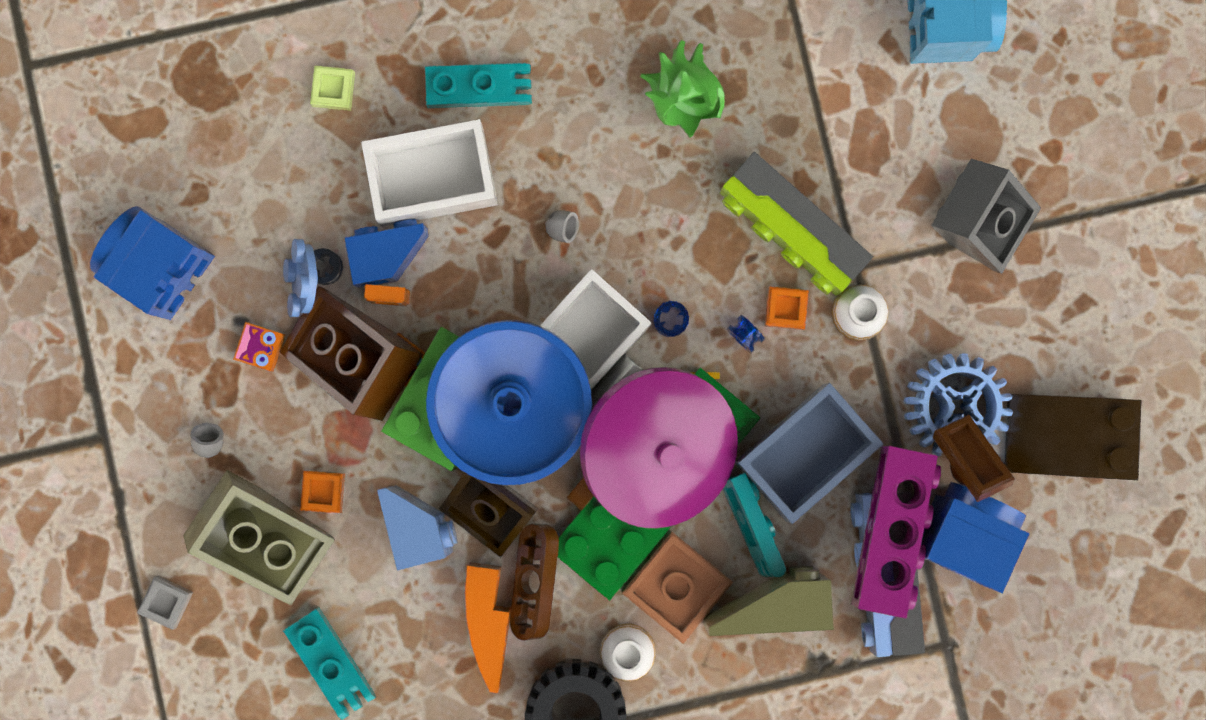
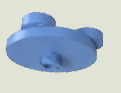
M293 239L291 247L292 259H285L283 277L285 282L292 283V293L289 294L287 301L289 317H299L300 313H310L313 308L316 285L318 284V273L312 246L304 244L303 239Z

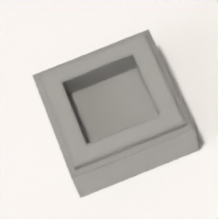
M155 576L137 613L174 630L177 628L193 592L165 578Z

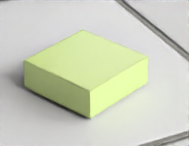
M314 66L311 106L351 111L355 71L353 69Z

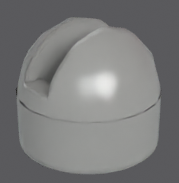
M565 210L554 211L545 223L546 232L556 241L571 243L576 237L579 227L577 214Z
M202 423L195 426L191 431V446L194 453L204 458L217 455L223 446V430L218 425L212 423Z

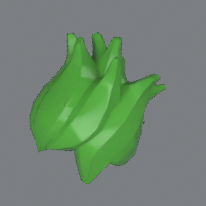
M681 40L677 48L673 50L671 61L663 52H659L661 62L660 73H641L640 77L651 86L652 91L645 92V95L653 101L658 118L665 125H679L690 138L694 135L701 119L721 118L725 107V94L717 77L704 63V55L702 54L704 44L699 43L691 59L688 61L684 55L685 41Z

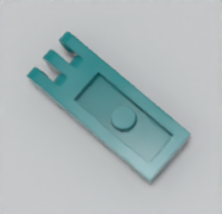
M531 64L425 66L427 108L530 105L532 104V95L516 94V90L531 89V79H516V75L530 74Z
M745 473L729 477L723 491L758 573L762 577H782L786 572V567L773 539L776 536L775 528L769 517L763 516L757 502L760 500V495L756 485L751 479H747Z
M320 607L283 630L341 720L350 715L343 700L346 699L354 711L363 707L360 698L356 694L358 690H360L367 702L376 698L373 689Z

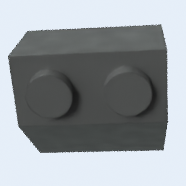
M970 159L963 173L959 175L945 203L938 210L931 226L948 244L993 271L1002 274L1041 207L1009 169Z

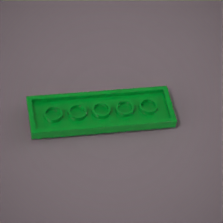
M700 367L694 375L711 384L728 403L735 419L739 445L761 417ZM593 496L559 536L557 557L610 601L671 526L644 528L628 524L613 516Z

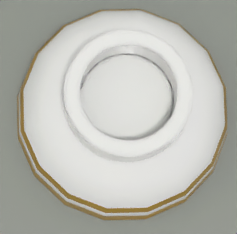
M861 284L846 288L834 300L832 308L833 322L839 332L847 338L858 341L871 339L879 334L887 322L889 313L887 302L883 295L873 287Z
M622 624L607 632L601 641L599 653L603 667L614 678L632 681L648 673L654 664L656 649L652 637L642 627L633 624Z

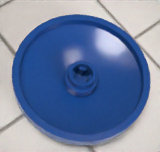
M501 320L489 322L467 331L445 350L431 374L427 390L426 409L429 426L436 443L455 466L468 475L488 483L520 485L537 481L554 473L576 453L581 445L585 424L592 411V396L589 379L582 362L563 339L550 330L530 322Z

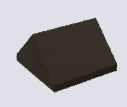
M464 472L439 510L501 558L537 512L538 508L509 485L488 483Z

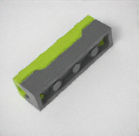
M756 152L750 155L720 191V194L724 197L722 203L729 211L738 217L744 214L754 223L751 229L767 243L773 240L783 249L781 252L782 257L797 269L800 266L804 267L813 275L810 281L826 295L830 292L835 296L842 293L851 283L850 281H853L874 257Z

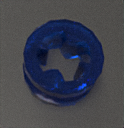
M677 301L662 303L654 314L653 322L655 329L665 337L679 336L686 330L689 324L687 309ZM670 308L679 311L677 317L682 316V324L674 325L672 330L663 327L666 323L665 321L660 322L661 313L668 314Z
M740 315L737 318V325H730L726 329L745 350L752 353L755 350L754 344L756 342L762 343L765 337L746 317Z

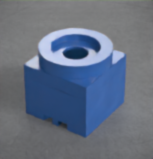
M135 206L123 212L102 235L93 251L90 269L95 273L94 278L146 314L171 320L184 302V297L180 293L185 290L192 291L195 284L190 281L193 275L197 278L202 276L215 256L165 221L152 216L141 207Z
M950 482L945 495H935L931 504L933 505L932 523L929 529H924L921 545H925L926 548L925 559L981 586L1003 594L1030 534L1021 530L1026 515L992 497H987L977 502L966 486Z

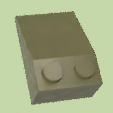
M226 470L183 535L187 553L289 605L293 604L335 541L333 536L268 492L229 470Z
M813 566L789 567L790 574H784L782 577H773L706 615L703 619V625L709 636L834 630L831 580L819 573V570H814Z

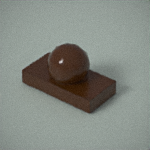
M970 415L934 431L933 439L950 462L952 477L959 484L966 486L977 502L1013 485L1015 478Z

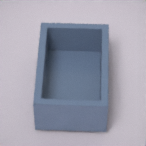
M827 383L821 385L741 455L735 463L754 482L757 489L784 520L793 524L878 450L883 443L832 384Z

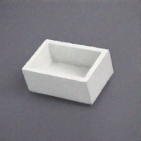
M480 119L361 142L375 219L382 227L391 226L394 222L416 219L417 221L498 205L484 129Z
M591 269L540 326L558 335L574 350L585 368L592 391L650 327L651 322Z

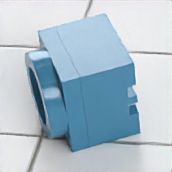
M907 0L908 11L914 12L908 22L909 29L916 30V35H911L909 41L911 64L973 61L980 53L997 52L1000 49L1006 29L1007 0Z

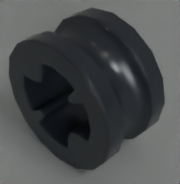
M321 248L314 250L316 262L318 260L324 262L323 257L327 256L330 257L329 263L334 266L331 274L325 272V277H319L320 270L316 268L318 284H334L343 274L344 266L341 258L329 249Z

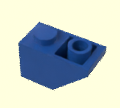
M407 219L394 222V229L378 231V227L371 226L354 230L355 236L345 238L353 285L360 289L365 288V284L381 285L397 282L429 237L428 228L423 223L417 224L416 219Z

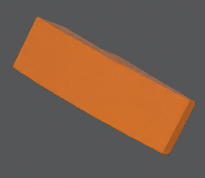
M470 562L467 565L465 601L471 645L479 670L489 691L498 693L501 687L511 608L496 606L502 566Z

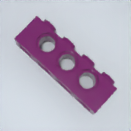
M881 446L851 605L857 609L907 619L908 610L915 608L918 596V587L913 585L916 569L923 567L926 554L925 545H921L924 529L930 528L933 518V505H929L931 490L938 487L941 477V466L937 465L938 456L892 446ZM908 480L914 486V496L910 501L902 503L897 496V488L901 482ZM901 520L906 525L907 533L902 541L894 543L890 539L889 529L894 522ZM895 561L899 567L898 577L894 581L886 583L881 577L882 567L887 562Z

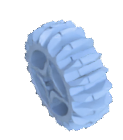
M962 353L959 354L956 362L952 354L943 355L942 365L936 359L928 361L931 373L923 368L916 371L917 377L923 383H908L907 387L917 394L916 397H905L903 402L907 405H914L915 412L905 413L904 418L905 420L917 419L918 424L912 426L909 431L912 435L925 433L919 442L921 447H927L935 441L933 439L935 430L967 415L971 416L989 443L993 445L1000 443L999 436L994 431H1008L1009 426L1000 421L1001 416H1012L1013 411L1002 406V401L1011 400L1012 395L1010 393L1000 394L999 389L1004 387L1007 381L1004 378L992 380L997 368L989 366L982 371L984 365L982 358H975L970 364L968 354ZM950 374L963 375L973 380L969 386H964L958 392L950 386L945 387L940 382L941 379ZM931 392L934 393L933 397L938 401L940 407L939 413L934 419L935 423L932 422L929 413ZM982 394H984L986 401L985 418L977 409V400ZM952 399H963V403L960 406L964 411L963 413L953 414L952 411L956 406ZM934 442L932 454L941 456L943 452L937 443Z

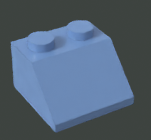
M397 485L377 490L397 570L444 559L454 552L453 546L458 543L455 527L452 520H445L443 512Z

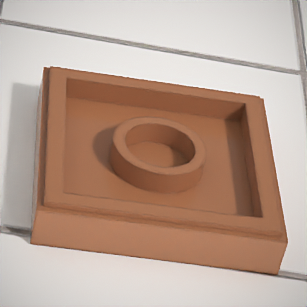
M671 531L624 588L622 594L684 644L732 585L733 581Z

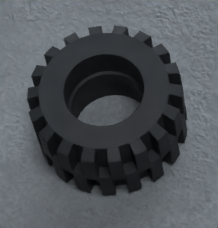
M573 659L572 663L566 664L564 661L556 663V666L551 670L547 668L541 674L539 680H536L533 684L525 710V720H553L552 708L555 701L566 693L581 692L589 695L597 702L600 710L599 720H626L625 699L619 683L613 680L612 675L606 669L601 670L598 668L597 663L591 661L589 664L581 663V659Z

